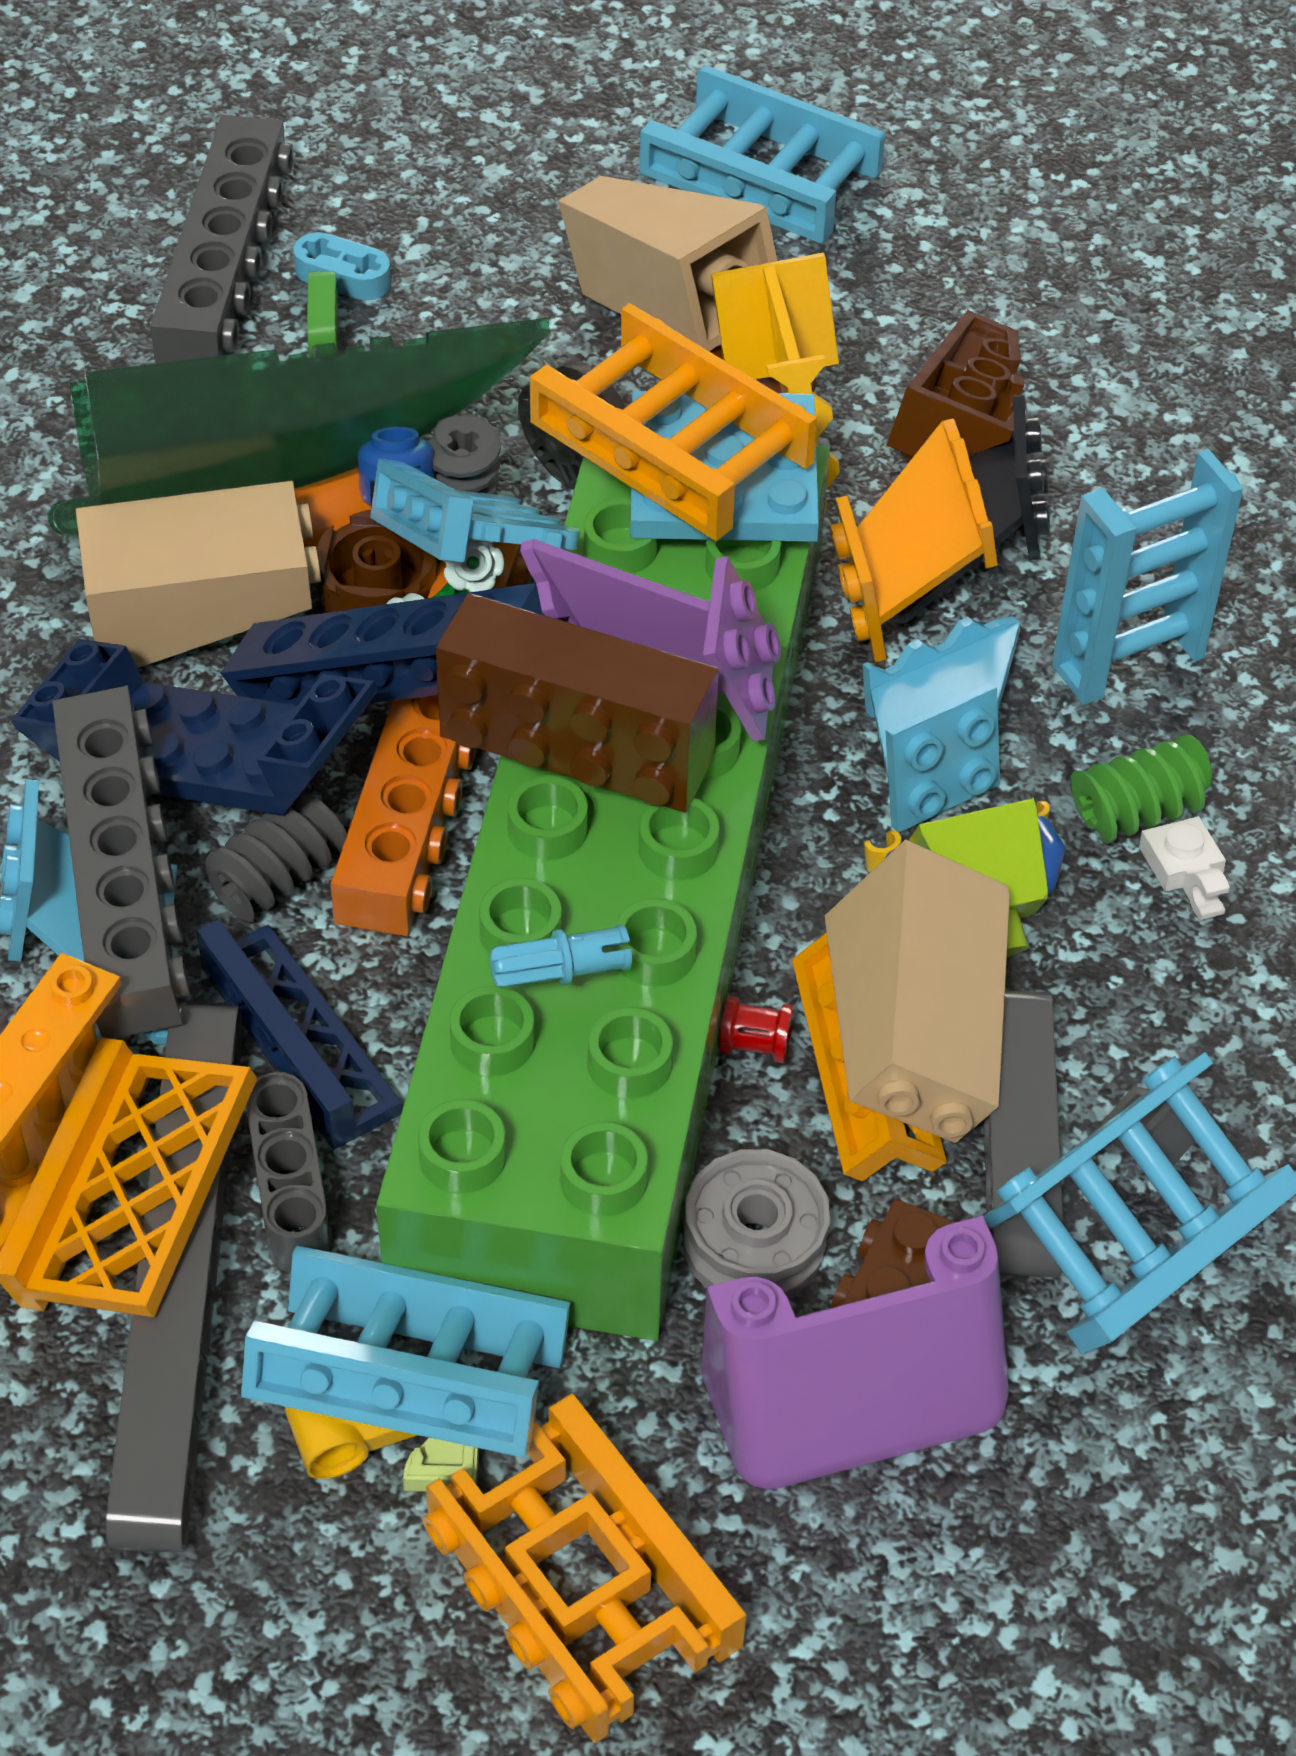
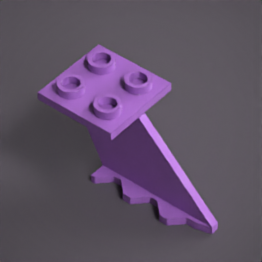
M536 539L522 542L520 552L531 576L536 582L541 609L545 616L719 668L718 693L726 695L752 741L765 739L768 711H772L775 706L772 673L774 662L780 660V641L775 627L770 623L765 624L757 610L756 598L751 584L747 580L741 581L728 556L715 560L709 602Z

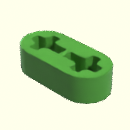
M336 271L308 272L307 332L310 359L338 358V286Z

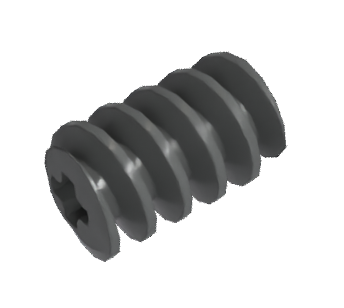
M467 415L451 416L439 420L434 428V437L429 440L435 452L433 469L436 471V480L455 490L497 495L501 444L499 434L494 427L480 418Z
M302 791L283 816L264 813L263 819L251 821L244 829V833L231 836L225 843V848H216L211 851L206 858L207 876L216 896L228 910L246 922H254V911L250 901L261 910L269 911L275 904L271 889L281 896L291 894L294 890L291 876L299 881H308L313 875L310 862L318 867H326L332 860L329 848L336 853H341L347 833L335 814L323 802L311 794Z

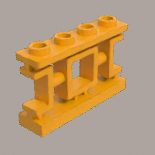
M571 1393L548 1408V1423L541 1427L537 1422L534 1424L532 1442L527 1452L534 1464L484 1495L464 1468L451 1475V1483L446 1486L438 1478L426 1486L428 1514L423 1517V1524L436 1548L445 1556L454 1552L467 1571L463 1574L464 1580L477 1604L485 1612L495 1608L509 1627L505 1631L506 1638L521 1664L528 1670L537 1666L552 1687L548 1689V1694L561 1719L571 1729L581 1725L592 1742L596 1744L608 1736L609 1724L617 1719L622 1723L633 1715L634 1695L621 1678L671 1645L675 1646L694 1673L707 1666L708 1658L714 1656L717 1662L721 1663L743 1648L746 1613L575 1395ZM566 1464L588 1495L555 1515L541 1496L566 1481ZM516 1512L530 1531L505 1547L504 1565L482 1536V1533ZM587 1532L619 1575L570 1607H567L536 1564ZM652 1576L675 1607L641 1628L626 1606L650 1591ZM600 1624L616 1646L590 1662L589 1680L565 1646Z

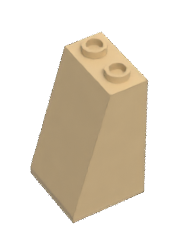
M599 176L558 201L582 294L621 314V309L631 303L652 317L660 319L667 326L708 351L721 344L711 273L778 261L767 208L758 203Z
M293 481L76 508L85 595L94 641L126 645L137 668L249 630L253 623L279 620L312 609L310 584L321 582L316 546L304 547V540L313 539L311 517L308 504L297 505Z
M905 839L824 916L849 1101L954 1143H957L999 1107L1010 899L1008 885Z

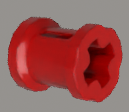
M728 995L721 1023L719 1053L730 1055L734 1049L773 1055L775 1062L785 1064L792 1035L794 1005L783 1004L780 1010L741 1004L739 997ZM744 1027L755 1028V1029H761V1030H768L769 1032L759 1031V1030H753V1029H746V1028H744Z

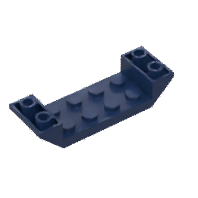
M79 639L66 651L63 659L42 684L31 693L29 699L11 721L16 730L60 762L52 701L128 686L134 709L146 708L149 716L154 746L144 747L143 752L144 757H154L161 789L159 795L283 816L377 693L378 689L375 682L371 680L322 674L299 705L147 683L143 681L126 645Z

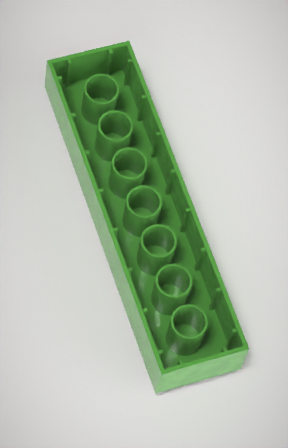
M816 445L819 517L817 542L718 540L716 542L714 540L630 538L631 487L583 456L564 526L580 530L577 550L567 551L709 602L715 560L728 556L741 581L747 580L751 584L756 598L757 610L765 624H772L779 637L781 656L778 662H774L772 673L775 706L772 711H768L765 739L752 741L726 695L718 693L714 758L686 813L664 806L650 805L636 797L600 786H589L575 778L539 767L525 766L514 759L500 756L376 1204L381 1263L571 1302L568 1326L659 1341L685 1214V1199L691 1185L719 1049L723 1012L727 997L730 995L821 551L830 447ZM616 925H624L627 929L630 942L622 943L619 946L602 948V951L607 953L631 949L632 966L628 970L617 969L574 976L569 985H561L559 980L556 979L500 988L493 981L489 966L490 950L495 946L551 938L553 930L562 929L565 935L614 928Z

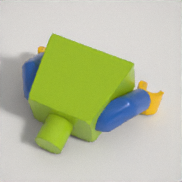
M1034 798L918 825L908 840L1008 885L1010 899L1007 957L1019 954L1029 948L1020 919L1035 914L1045 903L1048 895L1055 890L1066 851L1065 845L1048 819L1050 804L1047 801H1038L1036 805ZM896 830L886 832L887 848H877L869 840L864 841L865 866L868 872L876 868L902 843L899 832Z

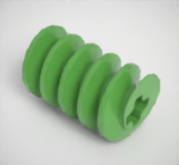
M1183 734L1174 741L1159 742L1152 749H1138L1130 757L1118 756L1108 764H1094L1086 772L1074 771L1070 776V789L1077 811L1087 826L1094 830L1096 836L1103 843L1109 844L1117 838V827L1124 835L1132 836L1138 832L1140 821L1145 827L1154 828L1161 823V814L1170 821L1180 819L1183 815V806L1190 813L1196 814L1201 812L1205 806L1204 791L1211 786L1212 769L1207 751L1200 741L1192 735Z

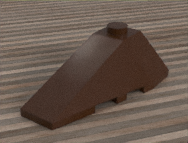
M967 310L907 386L886 446L900 451L905 459L911 461L942 421L953 418L960 437L964 439L968 456L1009 441L1014 435L1013 396L1021 395L1024 387L1023 377L1018 376L1017 370L1021 361L1018 331Z

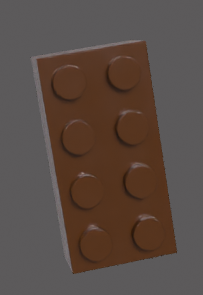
M467 593L436 646L440 737L453 740L464 747L478 748L514 759L525 766L539 767L575 778L589 786H600L636 797L650 805L664 806L684 813L687 812L714 758L719 668L471 593Z

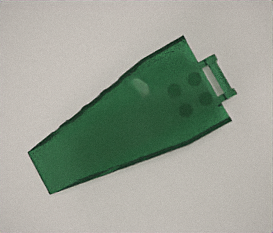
M541 318L426 332V337L403 340V347L394 348L392 336L371 338L370 351H365L364 345L346 347L345 354H337L335 343L313 345V357L308 358L307 353L289 355V360L286 361L279 360L277 349L85 372L86 381L70 382L69 387L81 464L89 497L62 500L54 503L47 513L48 525L54 532L60 535H78L76 508L293 481L295 489L350 471L358 467V451L365 442L371 440L373 432L388 427H407L416 430L420 437L434 429L439 420L456 415L481 397L524 360L550 333L549 319Z

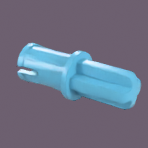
M624 925L565 935L562 929L553 930L551 938L495 946L490 950V972L495 985L500 988L556 979L559 980L561 985H569L574 976L617 969L628 970L632 966L631 949L604 953L602 948L619 946L622 943L630 942L629 935Z

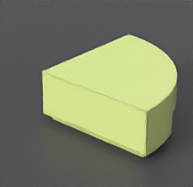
M428 1438L420 1447L412 1451L406 1462L403 1474L404 1491L426 1492V1486L438 1478L446 1486L451 1483V1475L462 1468L465 1469L477 1485L479 1448Z

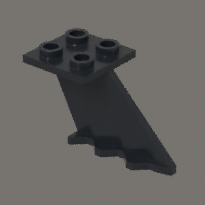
M1025 395L1013 396L1014 436L1005 443L969 457L974 479H977L988 521H991L993 526L995 548L1021 525H1024L1029 560L1041 559L1040 535L1050 534L1047 499L1038 500V494L1049 493L1046 460L1034 458V453L1042 452L1039 417L1028 418ZM902 471L890 472L891 484ZM981 554L894 615L895 623L910 621L983 559V555Z

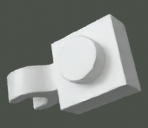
M1197 816L1143 830L1139 848L1164 891L1183 888L1190 900L1193 911L1200 920L1224 914L1225 908L1218 895L1229 893L1230 889L1228 881L1223 874L1226 860L1200 817Z

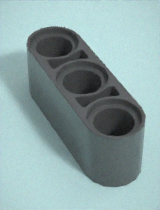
M271 1072L257 1079L246 1104L268 1252L273 1264L280 1270L291 1274L292 1254L295 1247L298 1245L330 1252V1235L306 1089L303 1083L291 1074ZM276 1115H286L280 1118H271ZM286 1170H296V1172L291 1174H279ZM295 1227H306V1228H307L306 1230H303V1231H300V1232H288V1231H287V1230L292 1229V1228H295Z

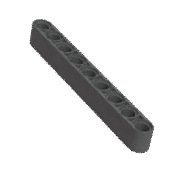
M180 1005L183 1024L168 1027L165 1057L240 1066L243 1038L241 1006ZM162 1079L160 1096L173 1089L170 1080ZM214 1086L192 1099L191 1102L198 1116L221 1103L229 1087ZM183 1105L156 1121L154 1136L156 1141L190 1121ZM200 1138L165 1158L172 1174L197 1160L203 1147ZM232 1139L155 1317L134 1314L131 1316L107 1506L106 1534L109 1551L185 1552L187 1548ZM157 1164L150 1167L148 1189L164 1180ZM173 1197L144 1214L143 1228L146 1234L171 1220L177 1206ZM147 1258L138 1262L135 1292L140 1291L150 1268Z

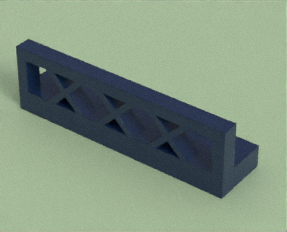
M220 919L196 930L202 970L228 1006H241L244 1028L275 1071L291 1074L303 1083L307 1092L311 1120L333 1150L402 1114V1102L269 924L237 940H234ZM265 950L275 963L270 978L262 977L248 958ZM283 975L286 977L288 981L282 980ZM277 997L303 1001L308 1007L303 1023L294 1021ZM316 1019L320 1023V1025H314ZM310 1041L336 1045L341 1052L337 1067H328ZM349 1064L355 1071L348 1070ZM344 1087L370 1091L378 1102L354 1114L353 1100Z

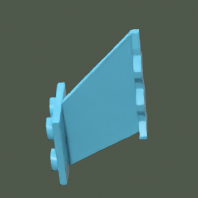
M1013 616L992 620L984 625L966 617L956 623L944 643L933 647L919 639L910 642L895 664L886 669L877 667L869 662L862 664L865 710L869 716L875 717L889 783L891 827L900 833L1000 785L998 710L1020 633V622Z
M26 779L23 804H10L6 843L17 845H4L1 869L3 894L8 895H1L0 934L9 935L8 961L21 962L26 927L58 956L62 952L84 961L69 834L37 819L39 781ZM171 864L175 884L177 865ZM174 892L164 894L165 905L174 904ZM168 1028L143 1032V1034L154 1044L166 1045Z

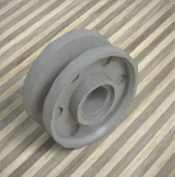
M740 1149L715 1158L695 1176L685 1199V1219L682 1230L683 1255L694 1277L705 1287L738 1278L760 1277L770 1280L779 1286L787 1298L796 1296L816 1278L825 1256L826 1237L830 1227L829 1198L817 1176L795 1158L769 1149ZM757 1223L765 1226L767 1229L753 1230L744 1225Z

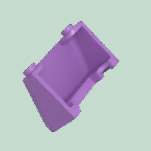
M983 1216L948 1224L936 1230L928 1239L924 1263L930 1283L795 1318L790 1302L783 1290L772 1281L760 1277L738 1278L707 1286L701 1376L733 1465L742 1479L752 1486L763 1489L782 1488L981 1434L994 1428L1003 1418L1009 1394L998 1254Z

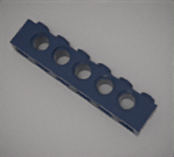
M536 583L469 592L544 615ZM467 593L253 623L221 671V675L237 696L299 705L322 674L374 681L378 691L369 703L438 695L436 646Z

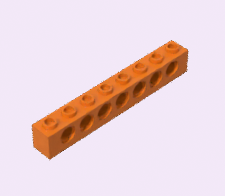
M492 542V546L500 549L504 557L503 573L500 576H496L495 585L492 589L530 584L531 574L520 552L521 544ZM440 560L436 579L431 587L428 598H432L448 583L444 576L446 563L443 560ZM438 695L393 700L330 884L334 924L409 937L416 912L425 914L428 909L432 892V876L428 875L431 864L440 865L443 861L448 836L447 827H444L447 815L455 817L458 813L462 797V780L459 779L462 769L471 770L476 754V748L464 747L453 740L440 737Z

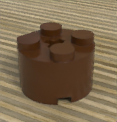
M371 510L350 515V524L341 527L335 532L334 525L331 526L321 536L316 550L321 582H318L321 612L329 613L385 605L392 598H403L409 593H415L427 599L437 575V558L371 519Z

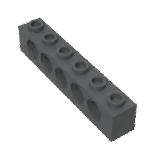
M221 114L150 324L156 368L221 374L227 353H235L239 339L238 318L239 315L246 316L249 310L250 279L257 280L260 275L261 244H269L272 234L271 212L272 209H280L283 197L282 177L283 175H290L293 167L292 143H285L283 120Z
M128 686L53 700L84 962L120 976L122 983L96 1020L101 1037L114 1039L182 1025L179 998L190 995V985L183 956L173 957L171 945L183 943L175 904L165 905L164 894L175 892V884L168 854L158 855L157 844L168 842V836L161 805H151L150 795L161 793L154 757H144L143 752L144 747L154 746L146 708L134 709Z

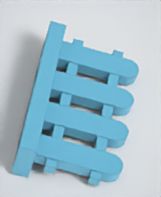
M378 459L370 518L439 560L465 562L468 539L522 544L523 541L536 539L561 549L577 550L580 535L579 529L559 525V519L539 515V509L520 505V499L503 495L455 490L404 462Z

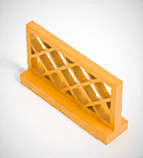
M99 1039L0 1251V1284L21 1308L45 1311L48 1302H56L155 1317L258 1079L252 1069L245 1066L133 1054L123 1040ZM150 1078L170 1080L173 1086L172 1090L139 1108L138 1104ZM214 1086L229 1087L221 1103L198 1116L191 1102L192 1099ZM183 1105L190 1121L156 1141L149 1125ZM140 1131L147 1147L113 1166L112 1161L121 1142ZM200 1138L203 1147L197 1160L172 1174L165 1158ZM157 1164L164 1180L130 1200L123 1183ZM114 1190L121 1206L87 1226L85 1221L94 1201ZM173 1197L177 1206L171 1220L146 1234L139 1217ZM130 1223L137 1241L103 1260L96 1243ZM86 1249L94 1266L68 1282L59 1281L67 1260ZM147 1258L150 1268L140 1291L132 1292L116 1289L112 1278Z

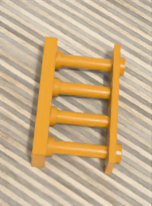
M628 303L621 309V348L577 381L569 379L547 364L530 376V422L716 542L733 529L735 486L778 452L804 469H807L814 463L816 416L631 303ZM638 365L661 379V381L623 410L615 408L598 397V395ZM683 394L708 408L670 439L663 438L644 426V424ZM730 423L755 438L717 469L710 468L690 455Z
M62 952L0 1034V1251L99 1042L96 1037L94 1023L122 985L120 976Z

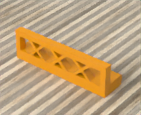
M826 932L792 959L843 1174L863 1182L895 1158L934 1172L947 1162L941 1137L907 1124L915 1134V1140L907 1136L904 1122L849 1101Z

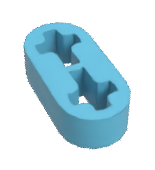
M321 232L304 235L295 242L293 247L295 272L298 278L307 284L308 272L336 271L338 294L364 301L383 297L391 287L389 258L378 249Z

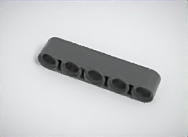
M1005 990L999 1107L983 1120L986 1214L1003 1202L995 1192L1003 1184L1028 1167L1037 1176L1060 1158L1054 1018L1051 992ZM1059 1181L1042 1196L1063 1224L1061 1181ZM1020 1212L991 1229L988 1226L997 1249L999 1275L1060 1277L1061 1268Z

